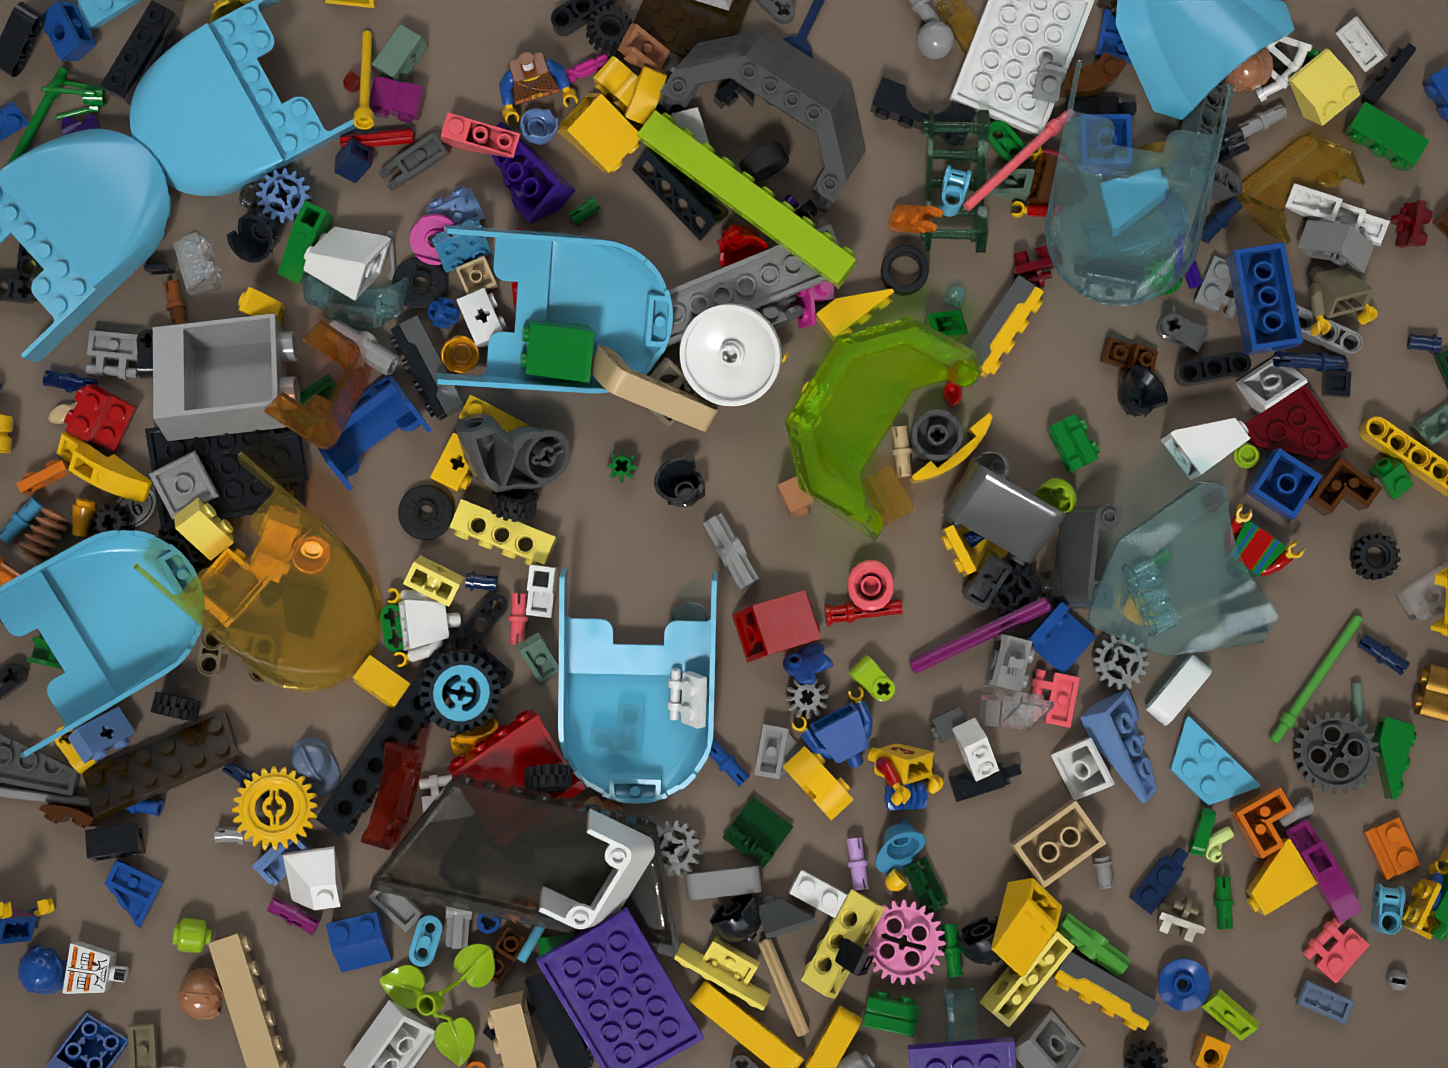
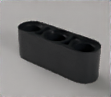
M568 0L552 12L551 23L553 30L557 35L566 37L588 24L591 14L597 8L600 10L601 6L606 5L608 9L609 5H615L616 0ZM581 5L590 7L587 12H579L577 10ZM561 18L569 20L564 26L557 24V21Z
M23 1L13 8L0 37V69L11 77H17L23 71L46 19L43 14Z
M1233 352L1188 360L1175 370L1174 379L1178 385L1189 387L1238 378L1250 369L1251 359L1248 355L1245 356L1244 352ZM1233 359H1237L1241 362V371H1238L1233 367ZM1208 364H1214L1217 367V375H1212L1208 372ZM1183 368H1188L1192 371V379H1186L1183 376Z

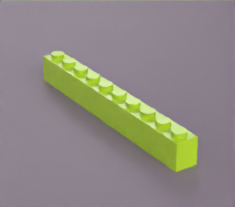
M656 110L637 133L642 143L838 289L857 266V260L854 258L856 254L846 246L840 248L834 243L836 240L829 233L823 231L821 234L814 228L815 224L805 216L800 218L794 214L795 209L785 201L782 203L774 199L775 194L767 187L763 186L760 188L755 185V179L745 171L742 174L734 169L735 164L728 158L723 156L720 159L714 154L715 149L706 142L700 144L694 139L696 136L686 127H683L681 130L675 125L676 121L665 112L661 115Z

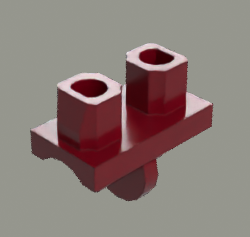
M1417 200L1414 203H1404V207L1400 208L1399 215L1391 216L1390 223L1397 225L1395 233H1398L1396 247H1421L1426 245L1428 235L1420 231L1421 224H1429L1433 211L1425 207L1426 201Z
M1049 244L1035 249L1037 261L1030 262L1027 251L1015 253L1013 255L1014 269L1011 272L1013 279H1016L1018 275L1023 277L1034 274L1033 276L1026 277V280L1031 283L1036 282L1038 288H1044V280L1052 278L1051 271L1043 273L1042 271L1056 268L1057 263H1060L1059 255L1054 256Z

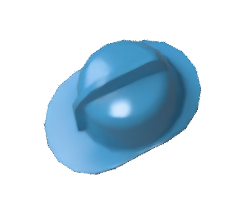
M903 819L899 824L890 826L885 831L884 845L875 859L876 867L880 872L889 874L893 869L899 872L904 870L903 867L911 864L925 845L926 839L924 835L917 832L907 819Z

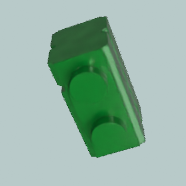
M1073 414L1046 429L1068 474L1099 459L1097 455L1100 453L1098 445L1094 440H1089L1086 434L1088 427L1082 417L1078 418L1076 414Z
M874 990V994L867 993L861 1021L862 1026L914 1037L920 1010L919 1004L914 1003V998L903 995L899 996V1000L889 998L890 993L880 990Z

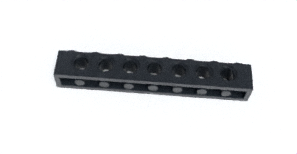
M439 650L433 652L318 813L317 818H315L339 837L344 836L346 833L349 835L358 824L356 821L358 815L361 812L364 814L373 803V800H371L373 794L376 791H382L388 782L386 778L391 769L396 771L402 763L403 758L401 755L405 749L410 750L417 742L418 737L415 735L420 728L425 729L430 724L431 720L423 711L424 709L421 710L416 706V699L419 696V680L424 676L423 671L425 668L428 669L433 659L437 660L439 655L443 654ZM457 675L449 678L443 686L442 698L444 702L448 698L447 694H445L446 690L450 688L448 683L452 679L457 678ZM405 716H409L413 720V726L408 731L401 727V720ZM390 737H394L398 741V747L393 752L386 748V741ZM375 758H379L383 763V768L378 773L374 772L371 768V762ZM360 779L365 780L368 784V789L364 794L359 793L356 789V783ZM345 800L351 802L353 806L352 812L349 815L344 814L341 810V804Z

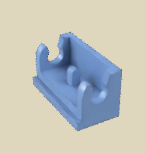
M299 834L296 835L298 844H295L290 839L288 840V849H285L283 844L279 843L277 851L273 847L270 848L252 866L268 884L276 886L287 876L283 853L313 849Z

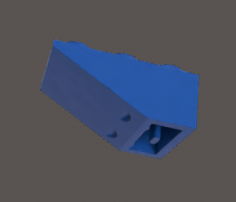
M86 1013L45 1068H113L129 1042L126 1037Z

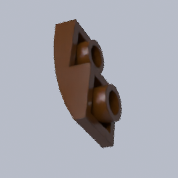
M1107 337L1100 362L1128 371L1137 364L1153 372L1159 351L1139 344H1129L1113 337Z
M45 804L39 808V810L46 813L44 817L55 824L68 822L72 817L71 821L74 824L85 828L86 826H96L99 821L93 816L92 812L76 806Z
M508 926L493 947L495 974L491 981L500 986L512 968L527 940Z

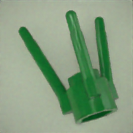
M64 80V85L81 89L41 87L42 91L82 95L83 104H88L89 106L58 114L55 116L57 120L89 112H99V107H105L106 91L100 85H89Z

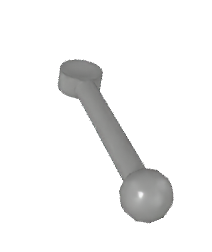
M388 230L386 236L391 238L389 244L391 272L388 278L392 281L396 271L394 238L396 233L393 230Z

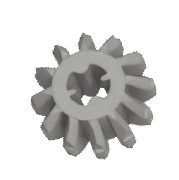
M817 678L815 684H803V686L796 679L793 680L794 685L798 688L797 690L787 687V691L793 693L794 697H785V701L794 700L795 704L789 706L788 710L792 711L798 707L799 710L796 713V717L800 718L803 710H805L806 719H810V710H813L816 716L820 715L819 710L816 708L817 705L824 709L827 707L825 703L819 702L820 699H827L829 696L828 694H819V691L825 688L824 684L820 685L817 689L814 687L818 681ZM806 690V693L810 691L813 694L810 705H807V702L803 704L800 701L803 697L801 692Z

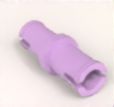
M862 837L846 839L850 860L847 865L848 868H851L852 889L854 891L869 889L866 873L868 861L864 858Z

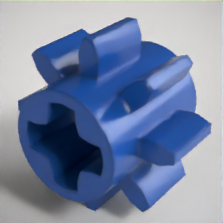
M438 297V301H433L430 304L428 317L433 320V326L449 329L450 325L457 323L460 311L458 307L454 306L455 300Z

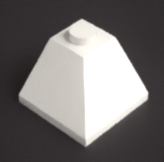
M335 846L283 853L292 901L313 910L341 906L344 891Z

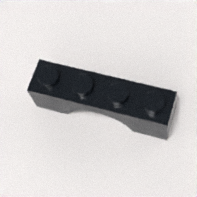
M884 77L881 79L870 110L879 119L888 120L889 118L895 120L901 127L907 129L914 127L921 130V133L928 137L938 136L944 138L946 143L953 146L964 145L976 111L952 103L946 110L937 114L922 113L909 102L906 94V85Z

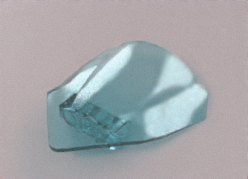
M1197 482L1117 541L1088 613V622L1096 629L1164 656L1263 643L1279 618L1271 602L1254 582L1237 548L1229 519L1227 486L1222 483Z

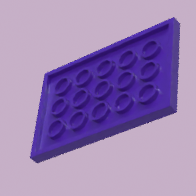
M628 907L536 958L537 964L601 1068H654L704 1039V1034Z

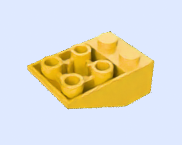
M1034 878L1008 882L991 949L1021 977L1025 976L1056 931L1062 905Z

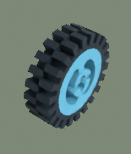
M455 650L449 651V654L445 655L443 653L439 655L437 660L433 659L428 669H424V676L419 680V702L425 714L440 728L450 732L458 731L459 733H465L464 730L473 731L476 730V726L482 727L485 725L484 721L487 718L490 720L493 717V710L497 711L499 706L497 701L501 699V694L499 693L501 685L497 679L499 677L492 669L493 667L478 655L462 650L460 652ZM455 675H457V678L452 679L448 683L451 689L459 690L461 686L465 691L473 693L472 687L467 682L470 677L475 680L477 686L474 700L463 708L462 705L467 704L472 699L468 694L460 693L458 697L454 692L446 690L447 696L452 700L450 705H446L442 698L444 684Z

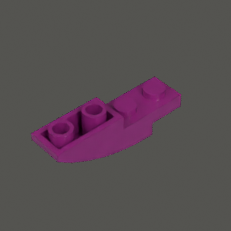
M1306 819L1285 831L1283 834L1286 838L1291 839L1318 883L1315 885L1316 889L1338 923L1340 924L1361 912L1362 909L1338 863L1325 842L1319 839L1308 820Z

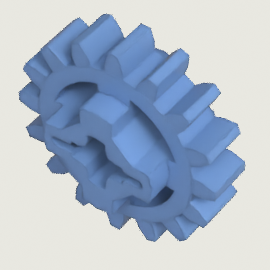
M286 168L283 169L282 174H279L275 169L273 170L274 176L272 178L267 174L265 175L266 183L259 182L258 185L262 191L256 192V196L262 200L257 202L260 208L266 207L262 213L267 216L271 214V219L274 222L277 218H280V222L284 225L286 219H290L294 223L295 216L298 215L304 201H312V197L306 194L311 191L309 185L303 186L306 180L304 177L297 179L298 173L296 171L289 175ZM284 181L292 182L297 186L294 185L290 187L286 185ZM275 184L272 193L268 194L271 187ZM281 188L287 193L286 201L288 205L281 199ZM300 199L297 207L293 208L296 200ZM278 206L283 208L285 212L276 211L272 207Z

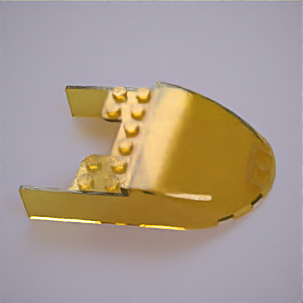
M240 452L237 455V461L273 492L251 517L250 524L252 530L264 540L256 551L230 579L215 568H205L178 595L172 594L139 564L136 563L133 568L251 672L267 683L282 689L299 692L317 691L337 685L359 670L368 656L372 654L379 640L382 628L380 613L383 608L376 582L365 565L334 531L304 507L243 452Z

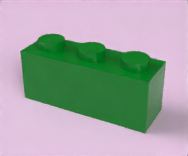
M1366 101L1357 109L1343 132L1351 142L1357 145L1362 144L1370 149V153L1374 156L1383 157L1390 161L1395 169L1406 172L1416 165L1430 142L1427 138Z

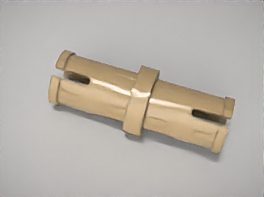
M908 426L892 427L894 440L892 455H895L897 478L913 476L910 457L912 448L909 447Z

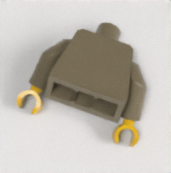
M1316 266L1310 271L1309 278L1312 279V283L1309 287L1308 295L1311 301L1313 317H1316V323L1310 328L1313 336H1317L1320 332L1322 335H1325L1331 328L1330 322L1324 319L1323 315L1327 318H1332L1362 310L1357 315V319L1362 325L1371 322L1377 317V310L1369 306L1371 302L1369 296L1372 288L1361 279H1358L1344 268L1325 271L1320 266Z

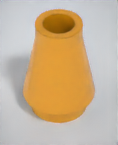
M76 498V503L72 504L71 534L87 537L92 524L90 519L95 518L97 502Z

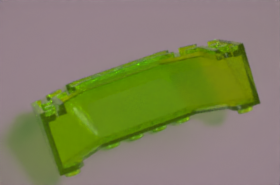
M910 316L899 318V321L885 325L881 323L864 328V331L854 334L846 333L839 335L785 420L799 489L852 528L876 541L884 528V519L878 512L868 507V498L865 496L860 474L913 390L947 380L960 387H970L977 381L983 370L974 350Z

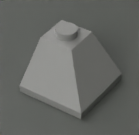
M1052 1010L1040 1018L1015 1043V1057L1024 1068H1073L1085 1051L1084 1046Z

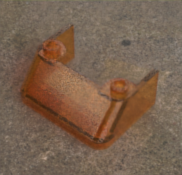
M321 319L304 336L303 341L345 368L331 396L327 400L322 396L313 395L303 405L282 391L263 412L317 447L329 449L338 442L368 384V375L359 346Z

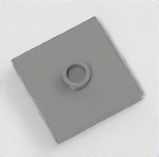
M193 451L149 473L172 520L177 513L197 498L206 504L220 497L197 451Z

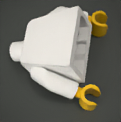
M390 588L387 591L389 593L396 592L397 595L395 600H387V602L399 605L404 651L396 652L394 656L402 655L404 662L396 665L398 667L406 666L410 661L415 662L430 657L435 650L442 647L443 640L449 638L448 628H457L461 625L459 612L446 613V606L414 589L402 590L401 592Z

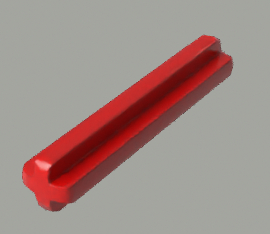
M412 129L345 134L340 136L341 148L344 147L351 137L369 147L414 143V132Z

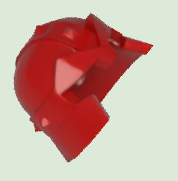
M731 225L723 231L722 238L717 240L722 268L768 250L767 243L760 238L756 230L745 225Z

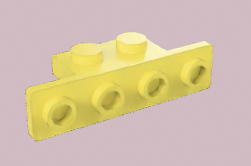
M716 936L704 955L684 943L680 944L674 959L682 966L694 970L704 979L723 987L725 991L740 997L750 1006L757 1007L762 1011L765 1009L770 994L749 982L760 964L759 961Z

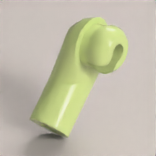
M1229 826L1210 835L1205 855L1207 859L1214 863L1221 861L1223 858L1221 854L1222 843L1234 837Z

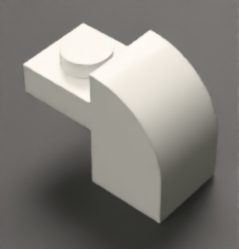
M530 565L527 591L529 592L526 615L552 618L557 586V567Z

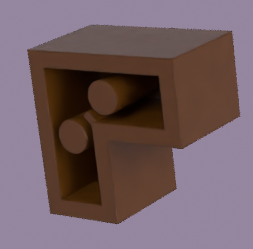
M1340 457L1330 463L1305 503L1323 516L1332 514L1342 499L1358 511H1361L1371 505L1383 487Z

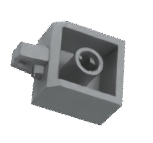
M1003 634L996 636L984 685L1013 693L1021 692L1022 688H1026L1029 673H1025L1027 664L1032 663L1035 648L1031 647L1033 641Z

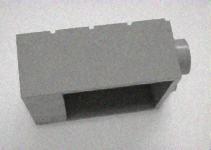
M275 313L153 327V419L167 441L225 435V433L234 434L255 430L277 429L289 426L288 408L300 406L298 380L296 376L287 377V362H296L299 359L298 342L295 332H284Z

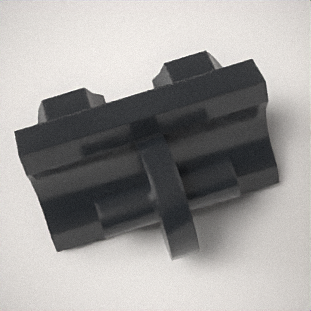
M1237 127L1215 137L1210 157L1221 164L1249 151L1250 148L1245 142L1240 128Z

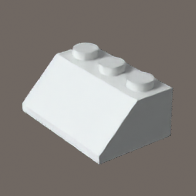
M389 1000L343 1065L346 1068H413L433 1041L436 1029L408 1009Z

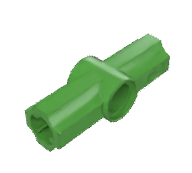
M1068 912L1059 920L1056 931L1077 946L1076 949L1090 960L1098 962L1116 977H1119L1128 968L1131 960L1109 944L1110 941L1093 928L1089 929Z

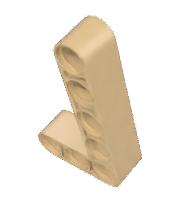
M598 345L592 356L591 373L607 391L616 396L704 432H707L719 410L706 400L631 369L615 351L606 346Z

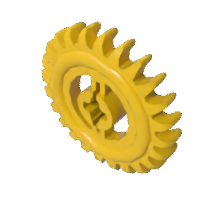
M273 766L271 773H268L265 768L261 769V776L253 772L252 782L247 779L243 780L246 788H237L241 797H234L233 801L239 804V806L232 808L231 811L239 814L233 819V822L242 823L237 831L241 833L247 830L244 836L245 841L254 837L252 843L254 847L262 841L264 850H267L269 844L272 843L273 849L277 851L279 843H282L285 849H288V840L290 839L295 844H298L296 836L298 834L307 837L303 828H313L308 819L317 818V815L310 810L318 808V804L310 802L317 795L315 793H307L312 788V784L302 785L306 780L305 776L296 779V770L287 775V767H283L280 773H278L276 766ZM279 790L288 793L294 803L292 816L282 825H280V821L286 818L288 806L283 798L280 797ZM267 791H270V796L263 802L262 809L270 820V826L260 822L256 814L257 801ZM277 801V804L282 809H278L274 817V814L269 809L274 808V804Z

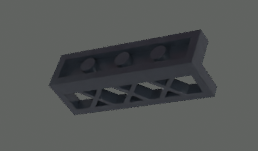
M649 148L632 170L699 241L703 240L715 225L723 222L728 216L724 209L703 187ZM647 161L653 167L654 176L648 175L642 169ZM661 181H667L670 184L671 193H665L662 190ZM678 198L684 199L687 202L688 211H682L679 208ZM695 216L701 217L707 223V226L702 231L696 225Z

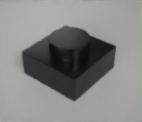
M1326 369L1323 372L1322 396L1350 397L1351 372Z

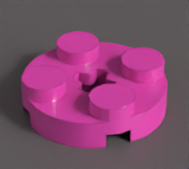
M438 213L425 214L420 216L413 224L409 235L410 245L413 252L422 262L430 265L442 264L435 246L431 245V240L428 237L434 233L443 232L444 225L456 226L449 217Z

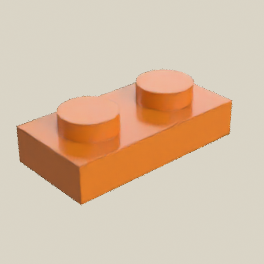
M59 459L53 460L45 465V469L25 474L22 477L23 480L16 483L20 493L30 495L71 474L72 472L68 470L70 464L63 460L59 461Z

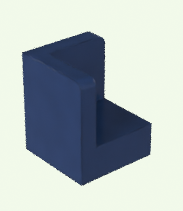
M351 137L335 156L334 173L353 183H357L372 166L373 149Z

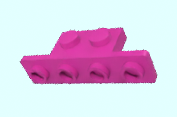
M829 281L795 294L796 306L800 305L804 310L803 314L797 318L799 329L816 325L815 302H831L835 299L834 285Z

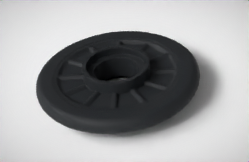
M418 257L407 259L401 263L396 269L392 280L393 291L397 299L405 306L418 310L429 308L433 301H438V297L443 298L448 285L447 275L441 265L424 263ZM418 277H423L427 280V285L422 289H417L413 286V281Z
M421 485L409 490L402 498L398 508V517L402 528L410 536L419 540H432L443 535L450 527L454 515L453 504L449 496L440 488L432 485ZM425 505L430 506L433 510V515L427 520L421 519L419 516L420 508Z

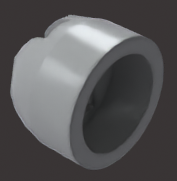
M1393 969L1386 975V983L1389 988L1402 991L1408 986L1409 978L1405 972ZM1393 977L1404 979L1403 984L1394 983Z

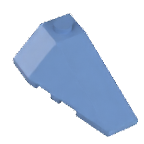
M1125 689L1091 705L1080 718L1084 729L1087 731L1088 736L1092 738L1098 750L1142 803H1146L1157 791L1151 762L1144 756L1143 744L1146 742L1144 735L1139 736L1136 721L1140 720L1139 714L1128 689Z

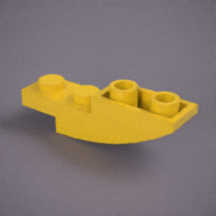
M67 431L62 433L56 454L70 463L68 469L70 472L88 483L117 496L141 503L146 502L152 484L150 479L113 454L106 457L79 437Z

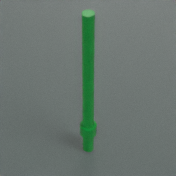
M59 67L52 82L46 86L61 87L69 71ZM43 91L45 95L8 164L25 154L54 98L57 99L60 93Z

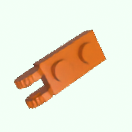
M897 204L891 213V219L887 227L895 232H935L937 225L930 220L932 217L941 218L943 211L934 206Z

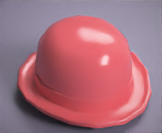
M868 559L859 562L851 570L847 588L849 596L856 606L863 610L875 611L883 608L890 601L893 595L894 581L891 572L884 564Z

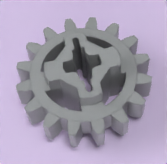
M1120 634L1118 640L1112 635L1109 636L1110 643L1102 640L1100 643L1103 648H1095L1094 651L1098 654V658H1093L1092 662L1098 663V667H1095L1093 672L1101 673L1098 680L1106 679L1107 687H1111L1115 683L1116 690H1121L1122 684L1129 689L1132 688L1131 681L1136 684L1140 683L1138 675L1146 676L1147 673L1142 670V667L1149 665V662L1143 661V657L1148 655V653L1140 652L1139 649L1143 644L1138 643L1134 645V637H1130L1126 641L1124 634ZM1121 645L1130 648L1133 651V653L1129 654L1125 652ZM1109 650L1110 656L1108 660L1104 662L1105 654ZM1119 658L1125 659L1122 667L1115 664V661L1119 660ZM1136 662V668L1131 674L1130 669L1133 663ZM1112 670L1116 672L1120 679L1112 677L1107 671Z
M675 820L674 826L669 821H665V828L658 825L656 827L658 834L650 833L649 835L654 839L653 842L655 844L654 860L650 865L655 868L659 867L658 872L661 874L667 871V876L674 877L675 872L680 877L684 876V869L692 872L691 864H699V861L695 858L696 855L703 853V851L697 849V846L702 844L701 840L695 839L698 832L695 830L690 831L691 825L685 823L682 826V822ZM677 832L683 833L687 839H680ZM662 858H669L672 866L667 865Z

